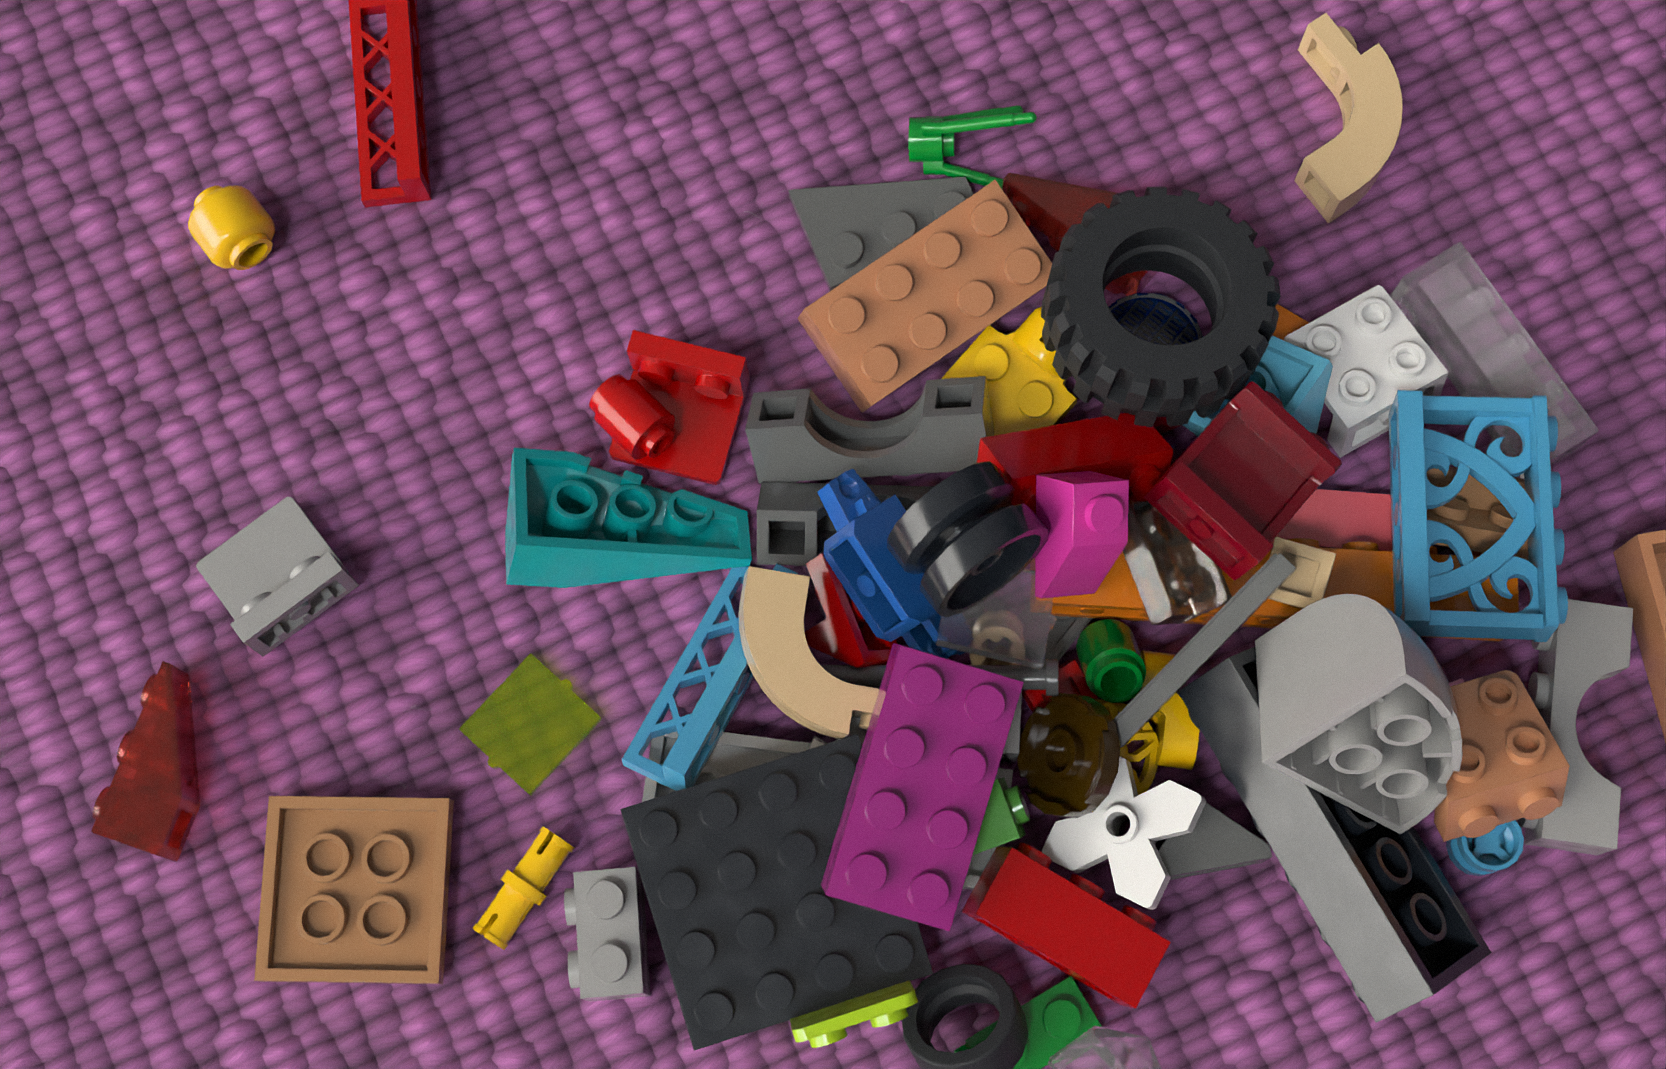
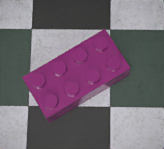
M893 643L821 886L825 895L950 932L1024 682Z

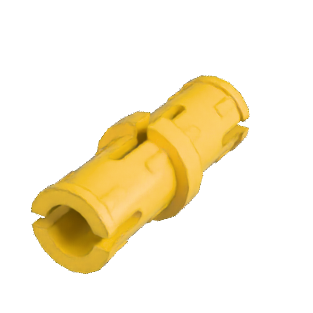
M544 826L541 827L540 833L513 872L508 869L501 877V880L505 882L479 921L472 927L477 933L484 935L487 940L503 950L507 948L508 942L534 904L542 905L547 897L543 894V891L569 853H572L575 849Z

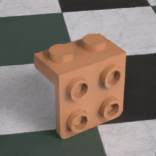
M1504 670L1450 686L1459 717L1463 756L1460 771H1454L1446 783L1447 796L1435 808L1434 823L1443 841H1449L1462 836L1467 838L1480 837L1491 832L1498 825L1521 818L1527 820L1539 819L1547 816L1557 807L1562 806L1570 765L1519 676L1512 671Z

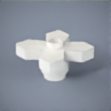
M1119 757L1118 773L1109 795L1092 813L1079 818L1072 817L1056 821L1045 842L1042 853L1050 857L1053 862L1075 873H1080L1109 859L1116 893L1145 908L1153 910L1157 908L1171 878L1158 852L1162 840L1192 833L1206 804V800L1199 793L1171 780L1138 795L1131 762ZM1129 818V831L1119 837L1120 826Z

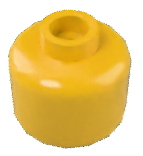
M216 185L205 189L195 199L194 209L190 213L188 221L191 236L211 262L221 268L247 270L262 262L271 252L273 246L272 239L275 233L273 220L252 192L243 186L228 185L222 187Z

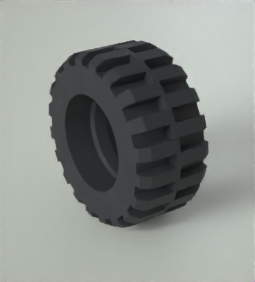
M1165 186L1147 187L1144 196L1136 197L1133 190H1127L1113 195L1109 209L1104 203H1097L1084 212L1081 224H1072L1062 238L1059 252H1056L1042 300L1041 317L1045 320L1042 336L1045 349L1051 352L1056 351L1052 365L1060 378L1066 380L1072 376L1076 380L1073 393L1085 403H1089L1093 397L1104 404L1101 411L1102 414L1118 420L1120 412L1135 415L1134 425L1153 427L1157 417H1166L1167 424L1170 427L1188 424L1193 411H1196L1198 416L1202 418L1217 412L1224 399L1231 400L1245 387L1250 375H1253L1276 329L1279 312L1275 306L1281 297L1279 280L1275 276H1269L1274 262L1268 249L1264 246L1256 248L1253 244L1258 233L1245 220L1236 224L1229 218L1232 209L1217 200L1213 206L1198 201L1200 193L1187 189H1182L1180 196L1167 195V187ZM1157 271L1170 274L1183 280L1200 295L1209 311L1212 328L1204 337L1186 344L1160 345L1147 342L1128 332L1114 318L1104 297L1105 287L1115 279L1133 272Z

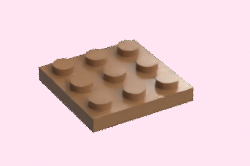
M269 796L254 981L443 984L454 801L450 798Z

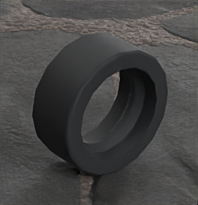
M963 963L940 969L923 980L915 989L918 1003L906 1008L908 1017L902 1020L904 1040L921 1069H1013L1022 1058L1029 1036L1026 1016L1015 992L1003 975L983 965ZM975 1002L995 1006L999 1011V1019L994 1030L986 1040L972 1049L956 1053L936 1050L931 1043L934 1029L946 1014L959 1006Z

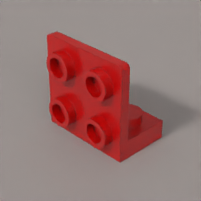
M633 330L626 351L633 369L630 379L637 380L675 416V425L672 429L675 436L669 447L655 458L646 456L641 459H634L612 438L609 448L610 457L616 461L712 485L720 484L750 382L746 357Z

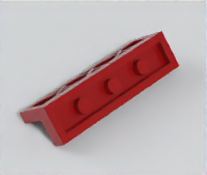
M349 0L361 201L365 208L431 200L417 0ZM386 13L387 33L378 42L365 32L364 16ZM366 45L372 49L367 55ZM382 57L390 63L391 83L383 92L368 82V73ZM369 94L375 98L371 105L369 104ZM387 107L393 112L394 134L385 143L371 132V123ZM372 144L379 149L374 156ZM391 158L397 165V179L400 186L375 189L374 174Z

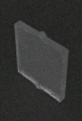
M1024 569L1002 589L978 605L961 614L950 617L941 616L936 645L1041 670L1045 660L1048 633L1056 623L1055 616L1051 615L1054 597H1035V571Z

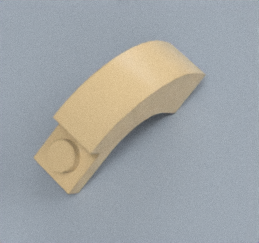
M1325 13L1308 24L1298 51L1335 96L1341 109L1343 128L1342 132L1334 139L1304 158L1294 181L1329 224L1356 205L1376 182L1398 139L1402 123L1403 104L1397 74L1381 45L1378 43L1360 55L1357 51L1356 42L1350 32L1342 26H1337L1329 15Z
M749 566L744 575L740 598L739 632L746 661L762 691L788 717L820 734L843 739L849 735L852 716L860 717L859 727L867 730L879 689L850 684L832 676L816 661L808 647L804 632V613L810 577Z

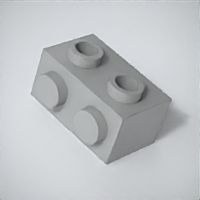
M636 867L573 872L574 888H566L564 892L567 925H576L578 950L568 952L570 987L580 988V999L590 1002L651 996L644 885L639 870Z

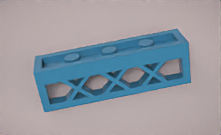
M777 563L773 568L774 571L798 574ZM746 566L731 568L622 758L623 766L675 791L694 786L754 678L741 644L739 617L736 618L731 604V600L740 584H743L744 575L748 569ZM724 612H726L728 621L718 623ZM733 632L734 639L720 664L708 667L703 652L708 640ZM698 659L701 669L690 672ZM705 681L707 687L693 712L680 717L674 700L680 689ZM670 709L672 720L662 722ZM677 731L678 738L663 765L642 756L653 738Z

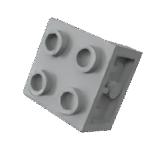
M292 497L284 498L198 561L196 565L198 571L235 621L230 625L244 644L263 657L359 586Z

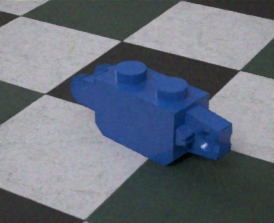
M850 469L835 477L821 488L817 493L837 533L824 542V558L875 636L889 642L902 636L909 648L948 659L951 655H962L967 652V648L973 640L970 638L972 633L968 631L969 627L964 625L965 621L960 614L950 617L939 615L920 591L923 574L913 575L905 572L887 549V538L896 522L906 512L897 496L893 495L884 502H881L854 469Z

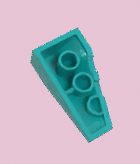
M528 448L513 449L505 530L506 585L568 588L750 566L752 553L748 513L745 510L683 489L670 493L641 483L642 475L625 470L623 476L593 467L590 465L591 458L574 452Z

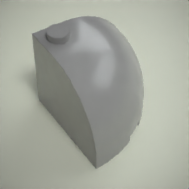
M1340 594L1323 598L1308 605L1255 640L1262 763L1399 834L1418 824L1447 796L1446 783L1454 771H1460L1463 756L1458 712L1449 682L1434 654L1417 633L1401 618L1369 597L1358 594Z

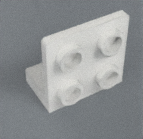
M1380 285L1367 290L1284 338L1286 342L1330 360L1333 365L1324 403L1333 414L1327 441L1340 458L1389 431L1388 414L1398 390L1423 391V396H1440L1448 375L1444 365L1386 290Z

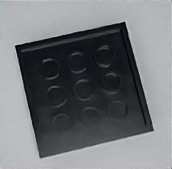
M858 734L620 809L694 1051L905 981H912L933 974L917 922L827 896L821 886L862 749Z

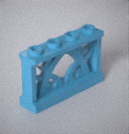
M1398 390L1388 414L1394 614L1410 626L1420 638L1422 636L1526 639L1533 640V642H1547L1559 624L1565 623L1568 612L1566 588L1557 587L1556 565L1562 564L1565 542L1563 530L1554 529L1553 508H1557L1560 503L1561 477L1559 472L1551 471L1550 452H1554L1556 449L1558 422L1556 416L1548 415L1547 396L1533 395L1532 398L1423 396V391ZM1424 424L1470 425L1463 441L1424 428ZM1492 425L1508 426L1521 437L1523 443L1522 452L1516 457L1506 456L1500 448V444L1505 437H1500L1489 445L1484 454L1475 448L1477 437L1483 430ZM1450 464L1457 467L1454 479L1446 487H1436L1427 479L1426 474L1430 469H1439L1446 477ZM1523 473L1525 490L1514 478ZM1469 475L1495 495L1513 518L1512 524L1503 536L1476 559L1473 558L1466 541L1455 530L1440 522L1427 520V510L1443 506L1453 500L1464 487ZM1526 540L1528 541V561L1515 557ZM1437 543L1447 544L1454 551L1460 567L1453 570L1454 564L1451 555H1449L1448 560L1439 563L1434 561L1430 557V547ZM1490 578L1491 586L1495 592L1504 598L1511 599L1513 595L1507 588V581L1511 578H1519L1527 584L1530 591L1529 605L1519 612H1504L1496 608L1487 599L1481 583ZM1468 591L1470 600L1477 612L1430 610V602L1443 600Z

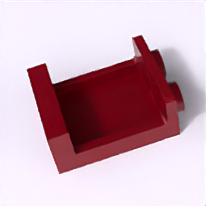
M1251 381L1221 409L1143 498L1235 581L1262 561L1274 545L1271 542L1314 491L1339 469L1342 462L1330 451L1329 446L1320 436L1309 432L1284 409L1282 402L1274 394L1263 390L1258 384Z

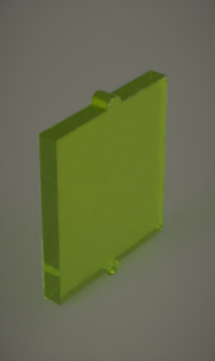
M530 653L459 730L489 757L488 765L491 768H501L531 796L596 727L602 718L572 691L573 684L570 680L564 679L561 681Z

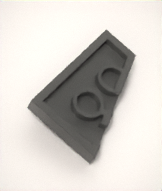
M966 177L788 190L789 198L830 291L973 195Z

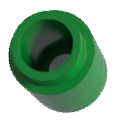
M1112 619L1099 620L1087 626L1077 640L1076 651L1089 689L1096 696L1111 703H1122L1132 699L1140 691L1146 677V666L1132 630L1126 624Z

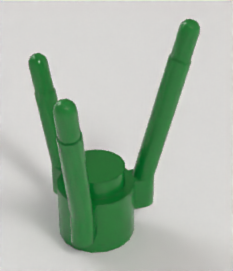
M1017 105L949 116L910 117L908 136L909 162H923L924 175H945L952 178L966 177L968 182L986 186L996 180L1001 189L1006 190L1009 186L1007 180L945 163L944 157L955 156V133L1031 124L1036 121L1037 116L1034 112H1024L1023 108Z

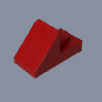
M823 553L807 562L806 566L815 586V594L822 604L827 617L805 632L808 646L856 668L869 665H887L893 643L897 644L896 639L889 642L875 636L824 558Z

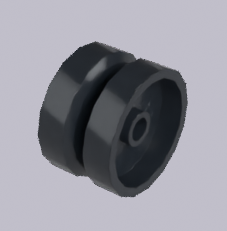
M990 461L974 463L934 486L905 512L896 522L887 538V549L904 571L913 575L923 574L920 591L935 611L944 617L961 614L998 592L1031 563L1048 540L1049 530L1029 506L1024 503L1011 505L1015 488L1000 469Z

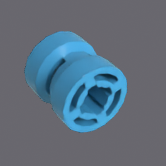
M1514 820L1498 825L1491 832L1474 838L1475 848H1473L1472 844L1473 838L1465 836L1446 842L1449 858L1456 868L1468 875L1483 876L1506 869L1514 864L1523 851L1524 837L1521 827Z

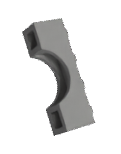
M1568 599V612L1565 623L1559 624L1547 642H1533L1532 640L1533 649L1539 650L1538 672L1532 673L1527 692L1570 767L1562 806L1557 807L1553 812L1539 819H1518L1519 826L1525 828V845L1591 855H1600L1617 849L1621 787L1599 774L1584 756L1577 738L1576 716L1582 697L1594 682L1609 679L1629 668L1633 608Z

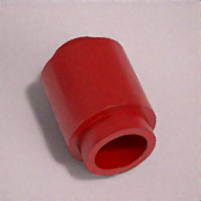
M616 374L604 381L592 395L589 407L595 413L596 423L634 459H641L646 456L655 458L663 453L672 443L675 433L672 431L675 425V416L637 380H627L622 374Z

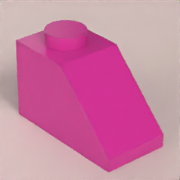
M1092 471L1036 475V515L1049 530L1047 542L1035 557V597L1052 598L1095 594L1128 543L1129 480Z

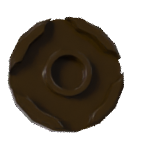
M1058 693V696L1048 698L1052 701L1045 708L1037 707L1027 720L1019 743L1017 761L1021 778H1027L1028 787L1031 792L1025 791L1030 802L1043 813L1079 818L1095 811L1109 795L1118 773L1120 743L1116 724L1104 705L1090 696Z

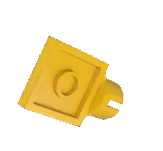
M1042 307L1035 309L1013 333L1005 335L995 330L991 325L986 327L941 378L986 376L995 431L994 435L1057 425L1077 403V398L1065 387L1066 380L1060 378L1052 365L1056 351L1051 352L1045 349L1042 336L1045 320L1041 317Z

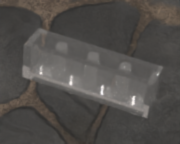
M1461 242L1402 277L1390 297L1447 369V376L1461 394L1460 397L1532 398L1533 395H1546L1548 415L1556 416L1558 422L1556 449L1554 452H1550L1551 465L1582 447L1599 431ZM1494 425L1486 428L1493 440L1505 437L1500 444V448L1506 456L1516 457L1521 454L1523 443L1515 430L1508 426ZM1524 473L1520 475L1522 479H1524Z

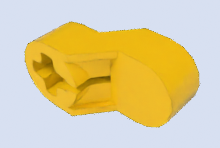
M1141 651L1146 666V677L1140 691L1175 657V654ZM1176 693L1150 719L1156 725V735L1159 741L1155 765L1192 770L1198 750L1200 729L1194 725L1189 716L1188 708L1182 698Z

